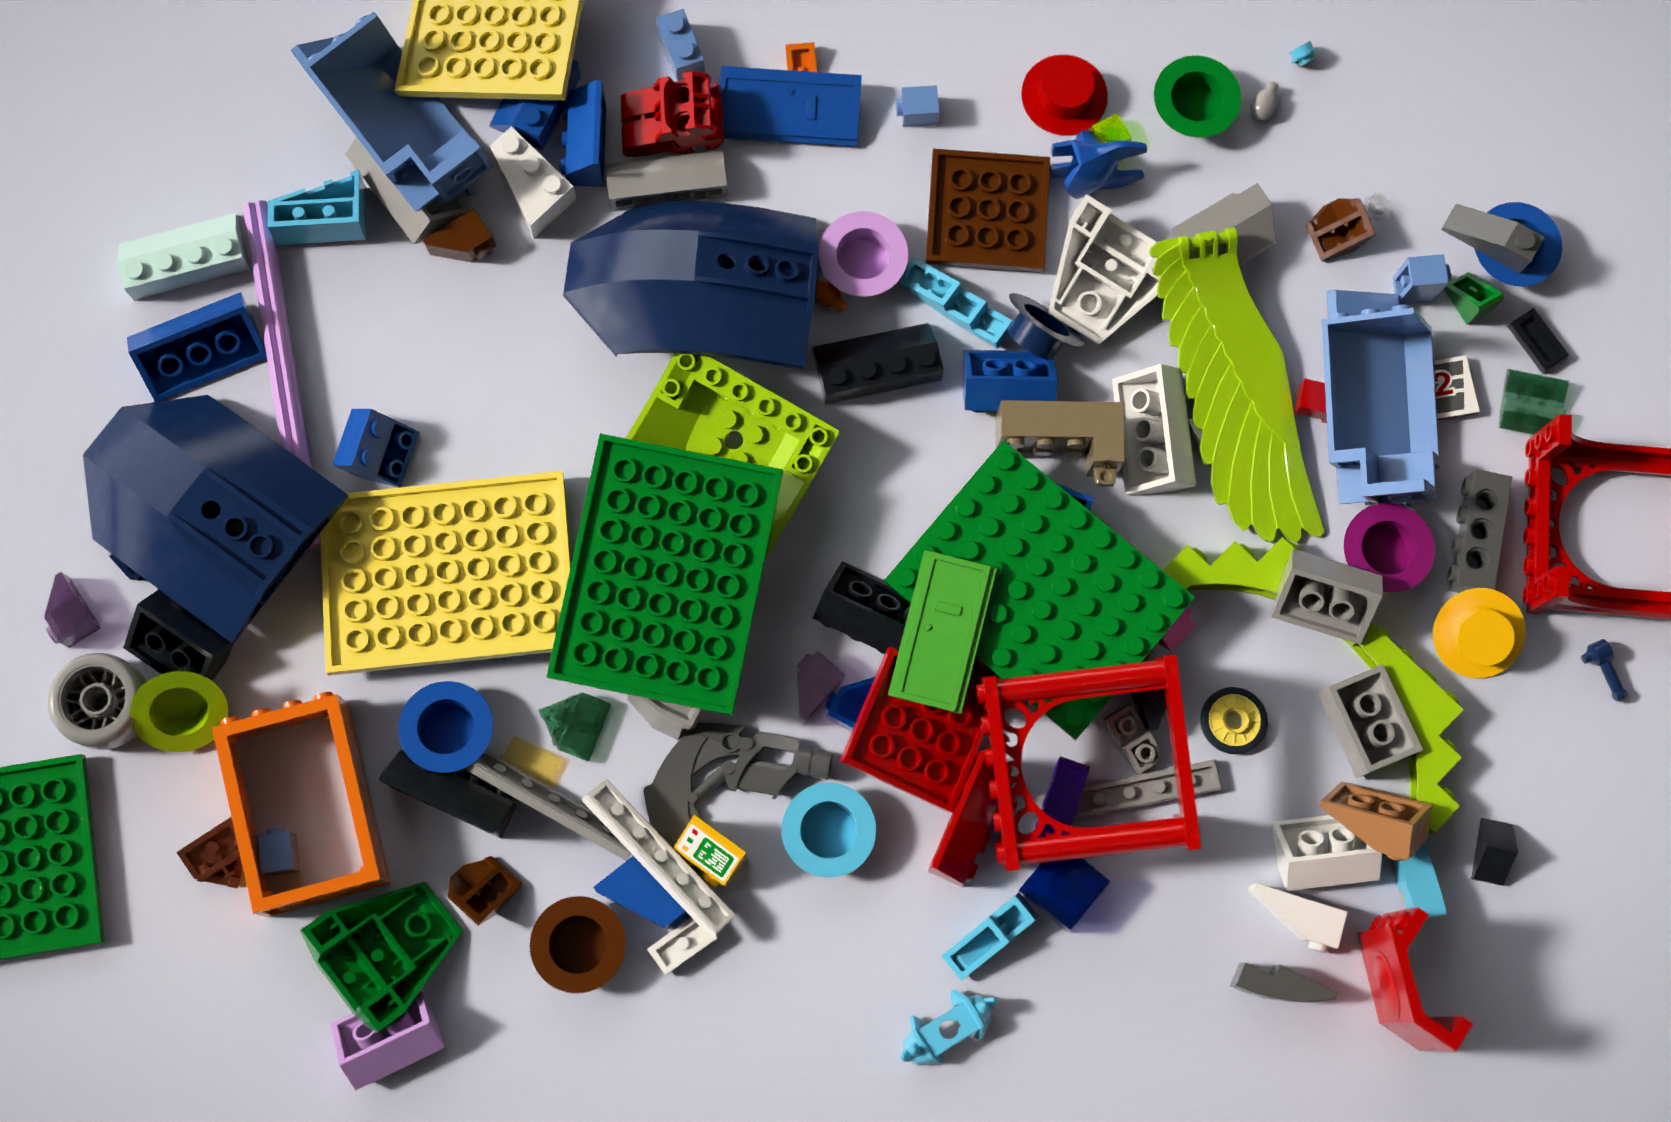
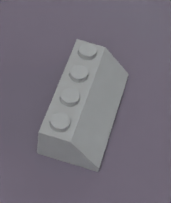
M357 137L345 153L354 168L360 171L361 176L370 186L371 190L377 195L389 214L393 216L413 244L423 242L424 239L470 211L457 194V198L454 201L440 205L432 201L426 205L424 210L415 212Z

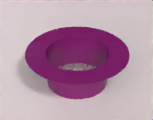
M1380 503L1363 509L1351 520L1344 536V555L1349 566L1382 575L1383 592L1394 593L1411 589L1427 576L1434 561L1435 545L1429 527L1418 514L1402 505Z

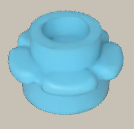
M1308 41L1289 52L1293 59L1291 63L1298 62L1299 66H1302L1316 58L1313 52L1317 50V47L1314 48L1312 43Z

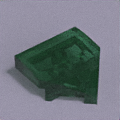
M580 692L538 709L547 726L552 739V745L556 746L558 751L589 762L612 704Z

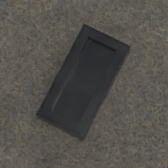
M1534 308L1507 326L1542 374L1569 356Z

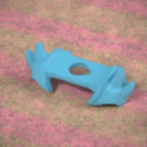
M953 989L950 999L955 1007L927 1025L923 1026L924 1023L919 1018L913 1015L910 1016L912 1030L903 1041L904 1050L900 1055L901 1060L904 1062L912 1061L918 1066L940 1065L944 1062V1058L939 1055L973 1033H975L973 1037L976 1040L984 1037V1032L993 1019L991 1011L995 1007L997 999L995 997L983 998L979 994L966 997ZM946 1020L954 1022L957 1020L960 1024L957 1035L952 1039L944 1038L939 1031L941 1023Z

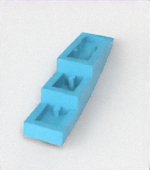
M912 257L897 283L947 319L998 349L1009 334L1008 328L1013 320L989 308L987 301L963 289L961 283Z

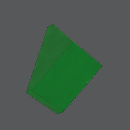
M1470 272L1450 281L1444 287L1466 325L1492 312L1504 299V293Z

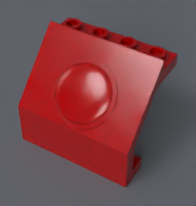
M1419 907L1376 916L1369 930L1357 932V937L1379 1023L1419 1051L1457 1052L1473 1023L1463 1016L1428 1017L1423 1011L1408 958L1409 946L1429 914Z

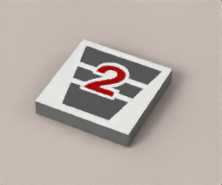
M1467 356L1434 360L1437 420L1477 415L1480 410Z

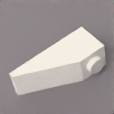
M1257 883L1249 886L1248 891L1298 939L1308 942L1309 949L1321 953H1327L1328 949H1338L1347 911Z

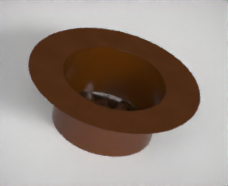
M584 896L564 898L550 905L537 919L530 937V955L538 974L552 987L568 993H586L606 984L619 970L626 949L624 929L617 915L604 903Z

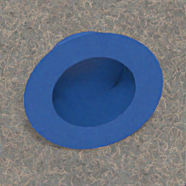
M1509 202L1498 205L1487 212L1519 222L1545 237L1532 261L1520 274L1475 249L1479 262L1492 277L1512 286H1530L1544 281L1556 270L1562 256V238L1555 222L1544 211L1527 203Z
M453 681L432 683L417 691L405 704L398 723L399 740L407 756L418 766L440 773L458 771L474 763L488 747L493 732L492 713L483 696L470 686Z

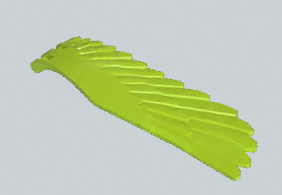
M1225 228L1224 232L1216 233L1215 230L1196 233L1195 237L1191 238L1183 235L1156 242L1150 248L1149 256L1157 258L1153 267V275L1159 277L1157 294L1159 298L1164 299L1162 318L1163 320L1171 321L1168 334L1170 347H1178V368L1181 373H1186V394L1188 399L1195 398L1193 424L1197 429L1202 430L1199 451L1203 465L1211 464L1212 466L1210 483L1216 504H1226L1232 521L1242 531L1248 530L1249 526L1252 525L1260 539L1266 542L1275 539L1277 529L1282 532L1287 540L1295 543L1301 538L1302 528L1310 536L1320 537L1325 531L1300 450L1283 351L1260 315L1243 280L1237 257L1238 235L1236 228ZM1225 244L1226 254L1218 256V245ZM1196 249L1197 258L1189 259L1190 250Z

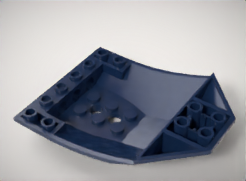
M664 201L638 205L570 244L563 297L616 357L617 354L633 353L712 355L803 370L816 292L819 253L816 218L730 203ZM721 257H728L733 261L734 267L730 269L722 268L717 260ZM749 263H758L764 270H753Z
M209 395L123 406L83 454L92 539L232 644L236 642L349 497L348 494ZM209 502H216L220 506V514L214 519H207L203 515V507ZM240 520L244 524V531L239 536H230L228 533L229 524L232 521Z

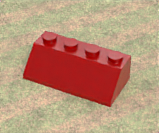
M982 750L975 758L927 871L961 887L966 881L972 882L978 868L974 860L978 851L981 853L985 852L991 837L986 834L990 823L994 824L993 813L999 812L997 800H991L989 781L995 780L993 767L987 768L986 755ZM1012 768L1009 769L1010 775H1011L1012 770H1013ZM1009 782V784H1010V790H1011V788H1012L1014 782Z

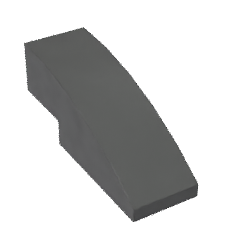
M1246 962L1239 963L1230 987L1250 995L1286 1002H1312L1336 999L1338 992L1282 965H1274L1269 974Z

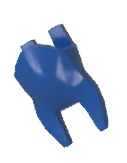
M1084 130L1076 136V140L1052 144V157L1072 156V162L1050 165V178L1066 177L1064 181L1065 188L1068 194L1075 199L1083 198L1086 194L1090 195L1098 190L1121 188L1143 179L1144 172L1143 170H1117L1118 161L1147 153V146L1142 142L1127 140L1104 143L1096 138L1091 131Z

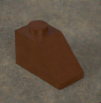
M474 209L466 212L423 240L427 251L432 256L471 263L476 259L482 260L488 257L493 252V249L497 247L492 234Z

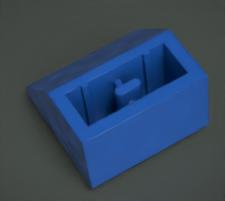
M351 409L332 465L357 477L401 488L420 432L373 409Z

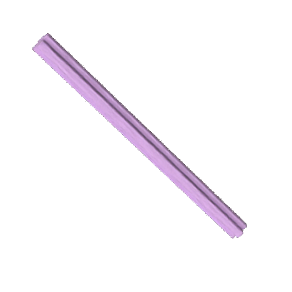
M258 200L256 203L248 202L243 205L280 443L283 448L312 468L277 248L268 229V202ZM320 534L307 551L321 548Z

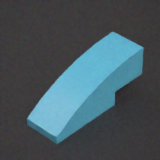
M1425 843L1409 860L1397 861L1391 859L1398 890L1403 892L1407 909L1419 907L1429 914L1428 918L1447 914L1437 876Z
M1018 892L946 951L942 958L962 981L1036 921L1039 916L1020 892Z

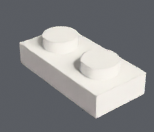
M691 917L647 948V950L666 976L718 938L715 936L712 939Z

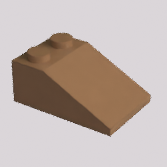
M1346 782L1339 783L1320 801V808L1376 852L1386 854L1392 860H1409L1428 839L1433 804Z

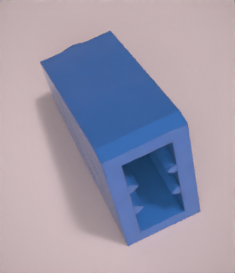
M634 856L593 887L598 894L665 929L670 926L676 929L689 919V916L686 914L687 912Z

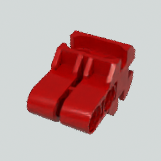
M691 71L682 73L685 80L674 82L669 76L662 77L653 84V87L623 93L620 96L621 123L623 124L621 127L622 153L630 157H640L666 151L684 155L694 153L693 147L703 145L707 150L717 149L724 143L721 86L718 83L711 84L712 77L709 74Z

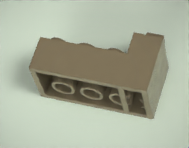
M1001 400L996 414V448L1004 440L1019 454L1021 452H1033L1035 456H1050L1052 452H1063L1064 456L1077 457L1081 456L1082 453H1086V476H1094L1095 485L1098 487H1113L1116 475L1125 462L1124 402Z

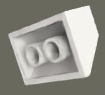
M1331 815L1272 822L1278 869L1287 891L1380 880L1382 853L1376 852Z

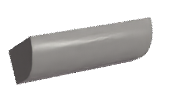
M722 150L605 164L611 210L633 208L638 205L664 201H692L728 196Z

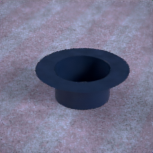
M1017 293L1009 294L1010 301L1019 313L1008 328V333L1023 348L1040 358L1052 360L1064 342L1077 347L1084 346L1085 343L1080 334L1048 313L1049 308L1024 295Z

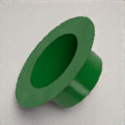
M1193 55L1179 58L1163 69L1155 83L1154 102L1161 119L1174 131L1189 137L1203 138L1216 135L1233 123L1241 106V90L1233 73L1221 62L1206 56Z

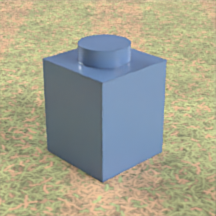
M937 85L902 87L901 98H896V115L902 116L903 127L938 124L939 102Z
M286 827L267 829L266 835L258 836L261 874L271 876L300 871L295 833L286 832Z

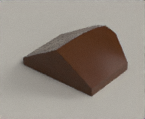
M1338 198L1322 206L1314 218L1306 224L1321 261L1354 252L1376 236V232L1360 198Z
M488 856L484 860L463 865L450 877L447 898L479 926L495 916L521 888L522 883L493 856Z

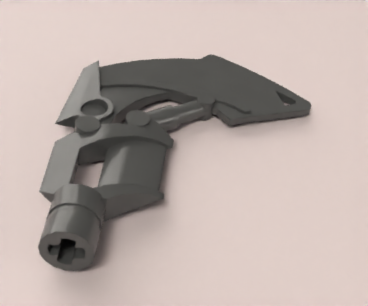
M697 722L695 728L690 729L669 752L660 766L653 783L644 788L650 825L660 835L672 842L670 846L674 848L694 815L698 818L700 817L695 804L724 781H726L729 791L736 792V789L773 795L772 798L776 799L784 786L797 774L828 780L833 752L800 747L798 738L761 731L752 739L740 737L741 732L745 728L744 725ZM765 748L794 753L793 763L790 766L755 760V758ZM739 756L736 763L730 760L724 761L722 766L708 776L707 780L692 792V777L701 768L720 758Z

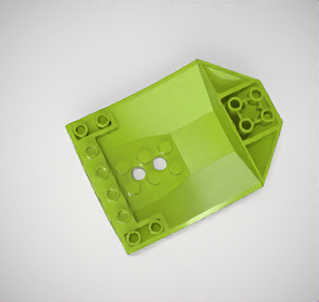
M674 353L626 439L783 469V477L765 558L766 561L841 431L708 355ZM732 432H739L743 437V443L738 449H731L727 444V437Z

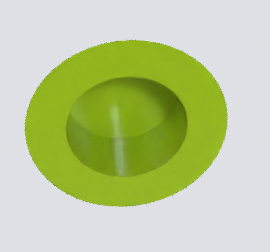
M176 671L158 675L143 684L132 699L130 716L133 718V729L147 744L164 751L186 752L203 747L214 740L212 727L221 725L220 721L228 717V704L222 690L210 679L192 672Z

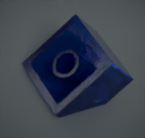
M1083 858L1039 864L1018 892L1067 932L1075 926L1111 881Z

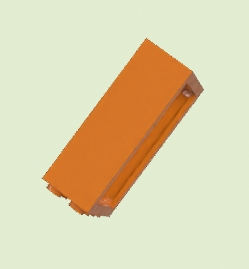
M331 691L314 695V700L304 703H302V700L289 701L283 704L282 709L271 711V708L255 710L252 712V717L240 719L239 716L228 717L220 721L221 725L212 727L253 914L270 917L391 884L351 709L346 700L338 694L333 695ZM325 716L326 720L330 719L363 866L360 867L361 871L273 895L272 891H268L265 875L261 874L259 847L236 744L239 743V738Z

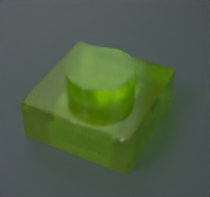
M1117 113L1093 125L1090 130L1096 138L1104 143L1123 140L1131 141L1132 138Z

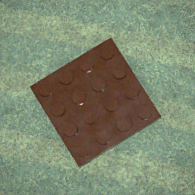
M933 148L925 264L1043 272L1045 268L1050 157Z

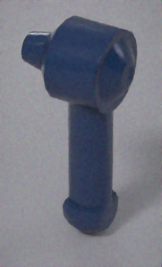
M1605 639L1589 644L1586 653L1581 656L1583 663H1593L1600 666L1612 692L1613 699L1617 702L1624 701L1628 697V693L1623 688L1611 660L1614 657L1612 647Z

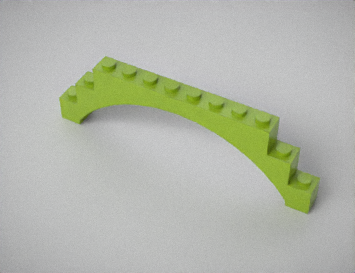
M1282 537L1257 562L1253 558L1254 553L1246 545H1239L1234 541L1209 565L1206 562V556L1195 547L1192 549L1187 545L1163 571L1187 591L1230 590L1260 595L1275 600L1282 573L1292 549L1301 550L1293 541H1286ZM1371 622L1361 645L1342 640L1356 652L1369 669L1384 665L1423 748L1422 751L1408 756L1410 777L1409 799L1433 804L1429 834H1432L1460 807L1454 801L1456 799L1455 795L1448 788L1439 786L1437 783L1462 758L1456 752L1457 747L1450 740L1441 738L1439 735L1464 709L1458 705L1459 700L1453 693L1448 690L1444 691L1435 683L1436 678L1431 672L1424 668L1421 669L1413 662L1414 658L1408 650L1398 647L1390 640L1391 635L1386 629L1380 625L1376 626Z

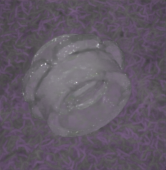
M1374 193L1372 196H1367L1363 202L1371 221L1385 220L1389 216L1388 213L1392 210L1391 201L1386 199L1382 193ZM1378 204L1380 209H1377L1375 205Z

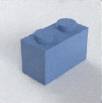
M684 8L657 17L658 35L676 81L685 80L682 73L691 71L705 73L704 59Z
M1444 254L1407 258L1392 277L1395 294L1400 296V305L1432 302L1444 289L1451 278L1450 266L1445 263Z

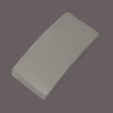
M1128 703L1103 718L1113 738L1137 774L1144 772L1165 759L1150 731L1146 730L1132 704Z

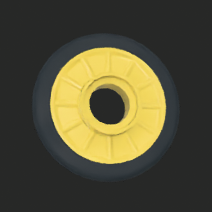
M1227 687L1214 692L1206 700L1201 710L1200 723L1204 736L1213 747L1228 754H1242L1251 751L1261 743L1267 731L1268 717L1264 705L1252 692L1239 687ZM1235 712L1241 716L1242 725L1240 728L1233 729L1227 725L1226 716L1228 713Z

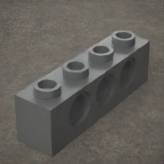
M1476 469L1464 478L1461 486L1464 502L1463 506L1459 507L1456 522L1460 524L1459 533L1455 535L1452 543V552H1455L1454 564L1451 563L1447 574V581L1451 582L1449 591L1460 593L1473 588L1495 590L1512 476ZM1477 498L1483 499L1487 503V510H1483L1478 506ZM1473 527H1477L1482 531L1483 539H1478L1474 536ZM1468 556H1473L1477 559L1478 569L1470 566Z

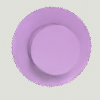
M852 212L838 218L826 229L819 245V261L827 279L839 290L855 296H873L887 291L902 277L908 262V247L903 233L890 219L874 212Z

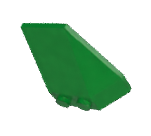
M424 881L329 910L303 927L300 932L316 965L351 1012L373 1031L379 1033L406 1012L458 939L462 929Z

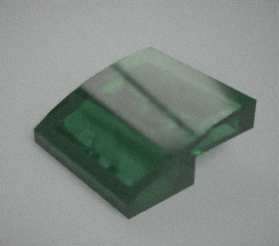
M1507 369L1500 408L1499 428L1534 435L1559 414L1565 415L1566 410H1563L1569 381Z

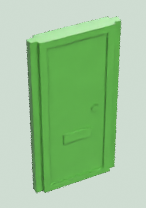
M924 550L888 696L953 713H962L997 568Z

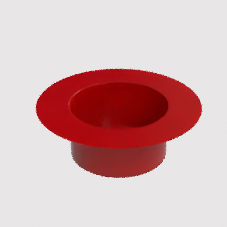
M1060 54L1042 59L1029 70L1022 84L1021 98L1027 115L1038 127L1052 134L1070 136L1080 134L1084 130H1089L1101 119L1107 106L1108 91L1101 73L1091 63L1077 56Z

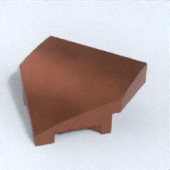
M229 817L176 853L192 877L197 879L198 882L204 881L238 889L243 867L232 817Z

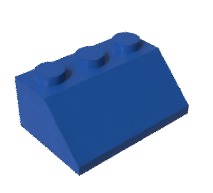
M572 61L565 100L503 99L489 126L502 133H505L512 127L531 146L543 151L563 112V103L569 100V91L576 88L581 78L578 61Z
M595 80L569 91V100L563 103V120H568L567 130H562V148H566V158L561 157L560 169L561 175H565L566 179L573 186L603 187L607 104L602 80Z
M963 350V401L965 410H971L976 413L998 411L1001 400L1056 401L1058 378L1054 358L1052 360H1045L1029 351Z

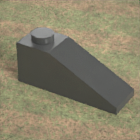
M1455 204L1441 228L1442 231L1519 274L1532 261L1545 238L1519 222L1459 204Z

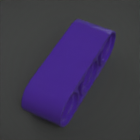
M1060 756L1041 810L1053 819L1071 826L1090 766ZM1045 824L1042 833L1038 837H1046L1045 832L1054 834L1052 825ZM1062 831L1061 835L1069 834V832Z

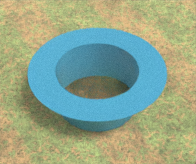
M819 783L804 789L790 802L782 820V840L788 855L802 870L819 877H839L854 871L868 858L875 843L876 822L869 804L858 792L838 783Z

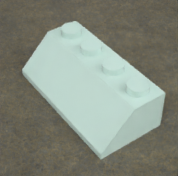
M236 213L119 244L117 257L123 288L133 300L251 269Z

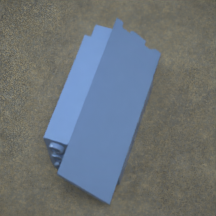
M375 12L361 17L355 26L345 34L342 33L336 37L299 44L290 50L415 212L424 210L426 205L432 201L437 205L454 201L457 198V194L465 192L467 196L476 194L470 184L494 166L475 139H472L466 130L461 127L439 97H402L396 94L394 89L402 50Z
M1347 290L1327 291L1328 319H1322L1321 322L1329 463L1336 467L1338 504L1365 502V505L1401 503L1402 506L1412 507V502L1437 500L1435 469L1440 468L1432 327L1414 308H1410V305H1400V296L1398 294Z

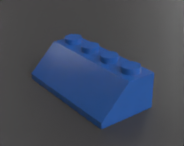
M241 292L127 337L128 353L155 402L267 358L264 342Z

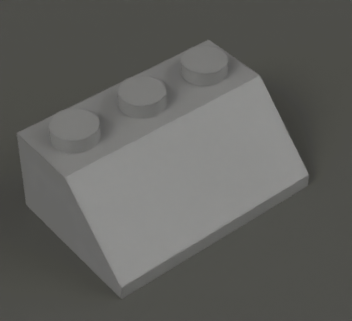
M1292 549L1282 573L1271 617L1361 645L1383 596L1382 575Z
M1383 664L1331 685L1317 693L1356 778L1423 750Z

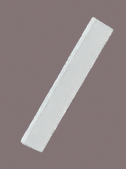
M607 778L582 799L583 803L712 939L736 917L734 912Z

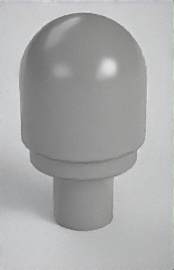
M1268 81L1265 90H1260L1256 94L1250 108L1254 119L1266 121L1273 115L1278 100L1275 94L1279 85L1276 82Z

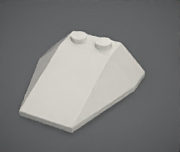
M1086 194L1069 222L1048 313L1095 343L1100 344L1158 295L1159 277L1153 275V267L1157 258L1149 256L1150 248L1156 241L1111 214L1112 210Z

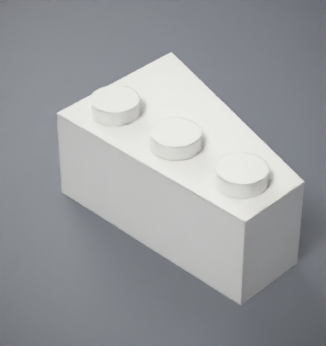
M512 127L490 145L493 158L531 234L535 238L576 200L574 187Z

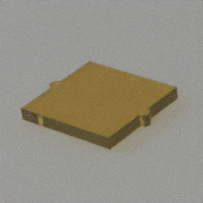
M516 736L513 737L505 754L499 757L547 786L554 785L553 778L563 761Z

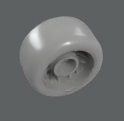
M90 653L77 657L58 672L51 684L48 695V710L51 720L64 737L86 748L108 750L125 745L137 736L132 726L133 718L130 716V705L135 693L147 680L135 666L115 655ZM108 696L106 706L99 710V701L103 697Z

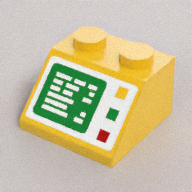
M695 815L673 848L691 868L694 865L704 872L700 878L715 889L719 884L725 888L747 858L745 851Z

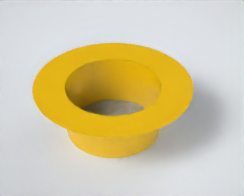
M1488 588L1465 590L1450 598L1440 609L1433 627V642L1439 658L1449 669L1469 678H1487L1506 670L1520 655L1526 637L1525 621L1518 606L1505 594Z

